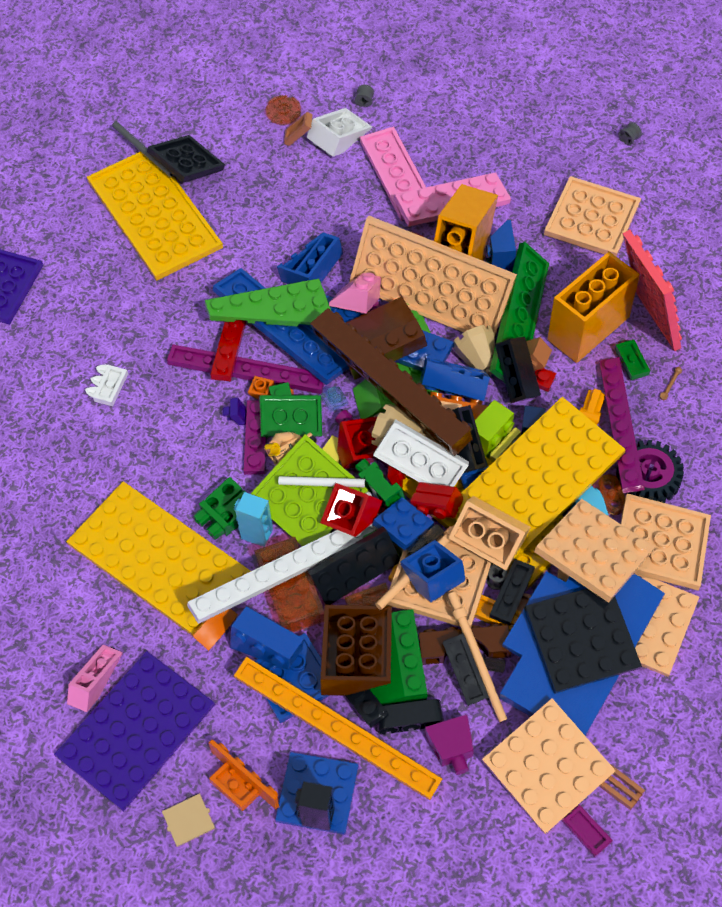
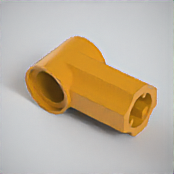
M593 389L588 390L583 408L581 407L580 411L597 425L600 420V411L605 394L601 390Z

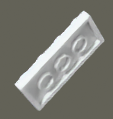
M396 419L373 454L376 458L418 482L453 487L469 465L467 460L458 455L453 456L443 446Z

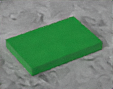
M321 395L259 396L260 437H274L276 433L293 432L301 437L310 432L314 437H322Z

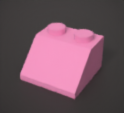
M362 273L345 285L329 302V306L367 314L380 298L381 277L375 276L373 273Z

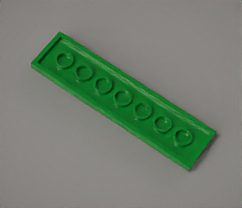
M526 242L520 243L518 246L512 272L517 274L502 315L496 344L508 339L524 336L526 341H529L534 336L549 262ZM495 348L490 372L505 383Z

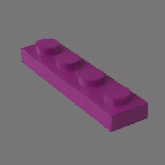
M259 400L247 401L244 475L265 474L266 451L264 446L266 445V437H260Z

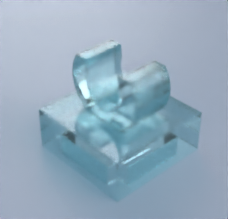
M333 386L327 389V392L321 394V398L330 413L348 405V400L339 386Z

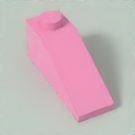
M102 645L68 684L67 704L88 712L99 699L123 652Z

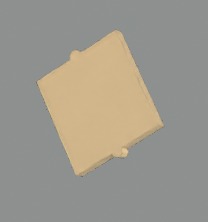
M200 793L162 811L168 825L167 831L171 832L177 847L215 829L209 815L210 809L206 808Z

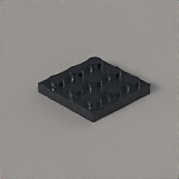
M190 135L151 145L147 149V153L154 160L159 162L182 183L223 171L225 167L221 160Z

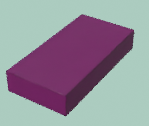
M580 804L562 819L566 827L594 857L599 855L613 842Z

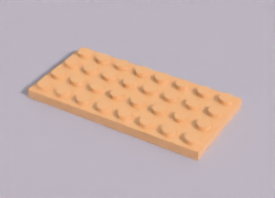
M368 216L365 221L349 283L362 273H373L375 276L381 277L380 299L391 302L402 296L411 311H417L419 315L463 333L480 325H485V327L489 325L494 332L495 339L517 274Z

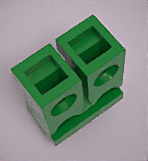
M363 459L355 466L359 472V478L365 479V487L371 492L372 496L382 500L380 507L386 510L403 497L405 499L400 485L396 482L391 486L375 461L370 464L366 459Z
M231 477L227 478L205 501L203 500L199 503L200 510L193 516L195 522L202 527L210 520L213 524L206 530L214 540L223 534L228 536L231 531L239 527L238 521H236L237 516L234 506L237 499H241L246 491H243Z

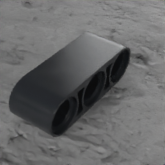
M429 699L383 706L389 714L377 723L378 733L385 735L386 732L390 731L392 734L406 732L411 728H414V730L425 729L427 726L443 722L441 701Z

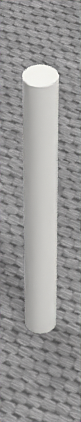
M279 476L278 480L279 485L334 487L335 483L346 487L365 488V479Z

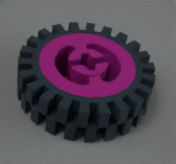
M643 440L638 441L637 451L645 490L629 492L628 494L665 503L666 498L670 501L673 498V494L676 495L678 493L684 475V466L681 463L680 456L675 457L677 452L674 449L669 452L670 446L667 444L663 448L660 447L661 442L659 441L656 442V446L652 445V440H647L646 445H644ZM617 464V470H616L617 484H618V485H621V479H620V474H619V468H618V464ZM653 464L654 468L650 474L649 481H645L650 465Z

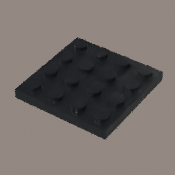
M587 588L524 607L554 694L638 670L642 667L615 596L608 603Z

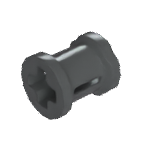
M495 564L492 565L488 572V586L493 590H501L508 574L507 570Z

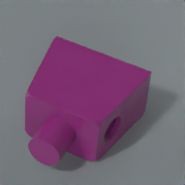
M467 714L425 727V737L441 766L452 764L456 775L469 771L465 759L473 757L474 750Z

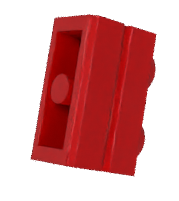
M419 482L415 490L416 493L413 494L410 500L411 504L417 508L416 510L421 511L426 516L429 514L439 519H445V517L455 518L458 507L462 504L463 496L457 487Z

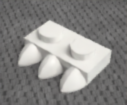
M99 365L96 369L103 376L90 378L92 383L98 387H89L85 391L94 399V402L113 406L128 376V371L111 365Z

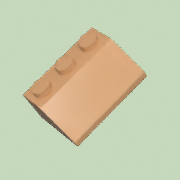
M472 496L466 501L448 539L507 570L531 527Z

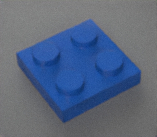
M402 497L376 517L373 521V526L377 529L384 527L391 540L405 551L430 531L434 526V522L421 511L416 510V507Z

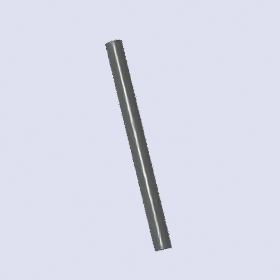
M117 121L113 122L112 127L168 177L174 176L147 153L148 148L120 123Z

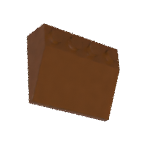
M402 296L367 314L346 322V324H352L360 336L365 335L374 348L376 346L379 347L388 360L391 358L396 361L427 346L425 335ZM346 362L354 380L362 377Z
M325 605L321 695L345 696L391 683L392 606H385L380 610L376 606Z

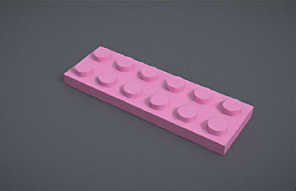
M393 126L361 136L360 143L402 221L404 218L394 201V195L426 188Z
M495 172L398 193L394 195V201L406 224L410 227L438 220L440 212L461 184L497 194L496 207L509 204L511 197Z

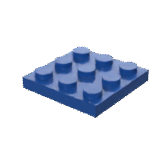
M306 633L300 635L304 639L303 649L289 670L260 659L254 661L317 701L330 696L321 695L322 659ZM265 698L280 724L294 716Z
M290 752L275 821L277 823L311 828L302 826L301 818L298 817L297 804H295L297 789H302L303 781L333 787L335 810L331 830L327 832L346 835L359 764Z

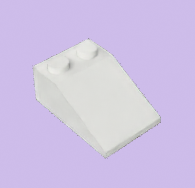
M343 108L313 118L307 138L314 145L325 150L328 155L334 157L344 153L361 136L372 129V126L347 108Z

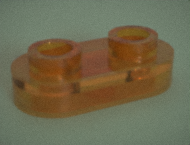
M603 475L598 481L597 489L604 498L607 512L611 515H619L622 513L625 503V496L620 482L614 475ZM609 485L611 489H606L604 486ZM615 503L618 507H612L611 504Z

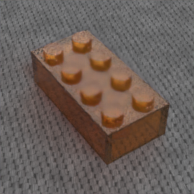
M296 537L254 550L258 567L299 549ZM308 571L267 590L280 626L294 633L324 622V609Z

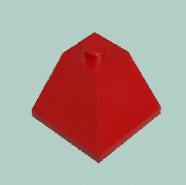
M377 417L340 422L337 452L344 469L355 468L363 459H366L369 463L379 460L373 456L378 446L372 444V440H376V438L372 437V431Z
M335 483L320 523L356 537L373 523L377 517L382 500Z

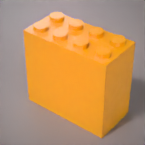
M461 184L438 216L434 242L485 261L486 246L489 243L498 195Z
M607 252L554 297L547 340L574 362L578 363L630 317L640 274L611 252Z

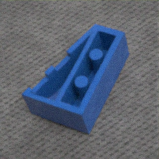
M324 232L305 245L303 251L299 254L294 253L291 256V260L284 265L281 263L277 266L281 281L286 284L320 279L322 283L343 254L340 238Z
M425 358L420 382L429 390H436L437 388L444 390L448 394H459L470 399L484 401L490 377L485 370Z
M247 606L231 626L230 648L289 670L303 649L304 639Z

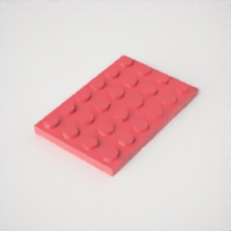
M629 229L623 233L629 266L640 274L636 294L674 351L681 349L680 340H682V337L679 333L681 330L680 326L677 323L679 318L674 304L676 300L672 294L674 292L673 286L669 281L665 282L661 268L658 265L654 266L650 252L648 250L644 251L642 248L643 243L638 235L634 236Z

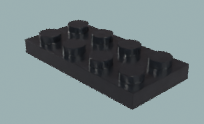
M381 527L312 568L308 573L325 605H331L399 564L400 558L387 530Z

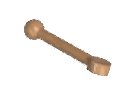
M681 367L675 368V373L667 388L660 394L661 400H667L668 392L677 376L682 373Z

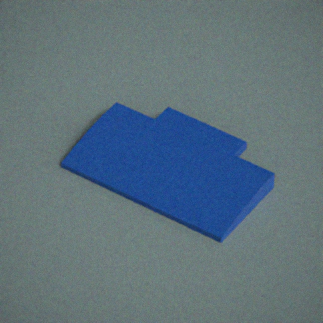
M546 571L526 605L587 588L570 576L565 582ZM633 574L615 595L634 647L639 642L665 595L664 592L636 574ZM523 609L502 644V647L521 657L500 692L499 699L530 717L549 700L553 699L586 736L619 675L554 694L527 615Z

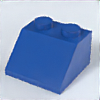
M507 220L490 237V245L486 246L487 257L485 262L513 272L516 246L511 220Z
M436 540L400 561L402 568L416 591L429 602H433L466 581L463 561Z

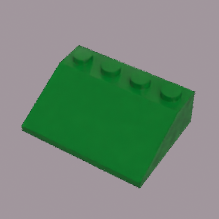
M413 609L392 612L391 683L370 689L382 706L427 700V688Z

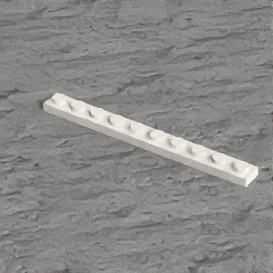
M372 523L356 537L336 530L188 601L187 607L197 623L200 624L316 567L361 540L363 536L377 530V528Z

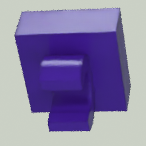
M238 397L230 399V406L223 408V416H227V421L234 420L237 425H246V406Z

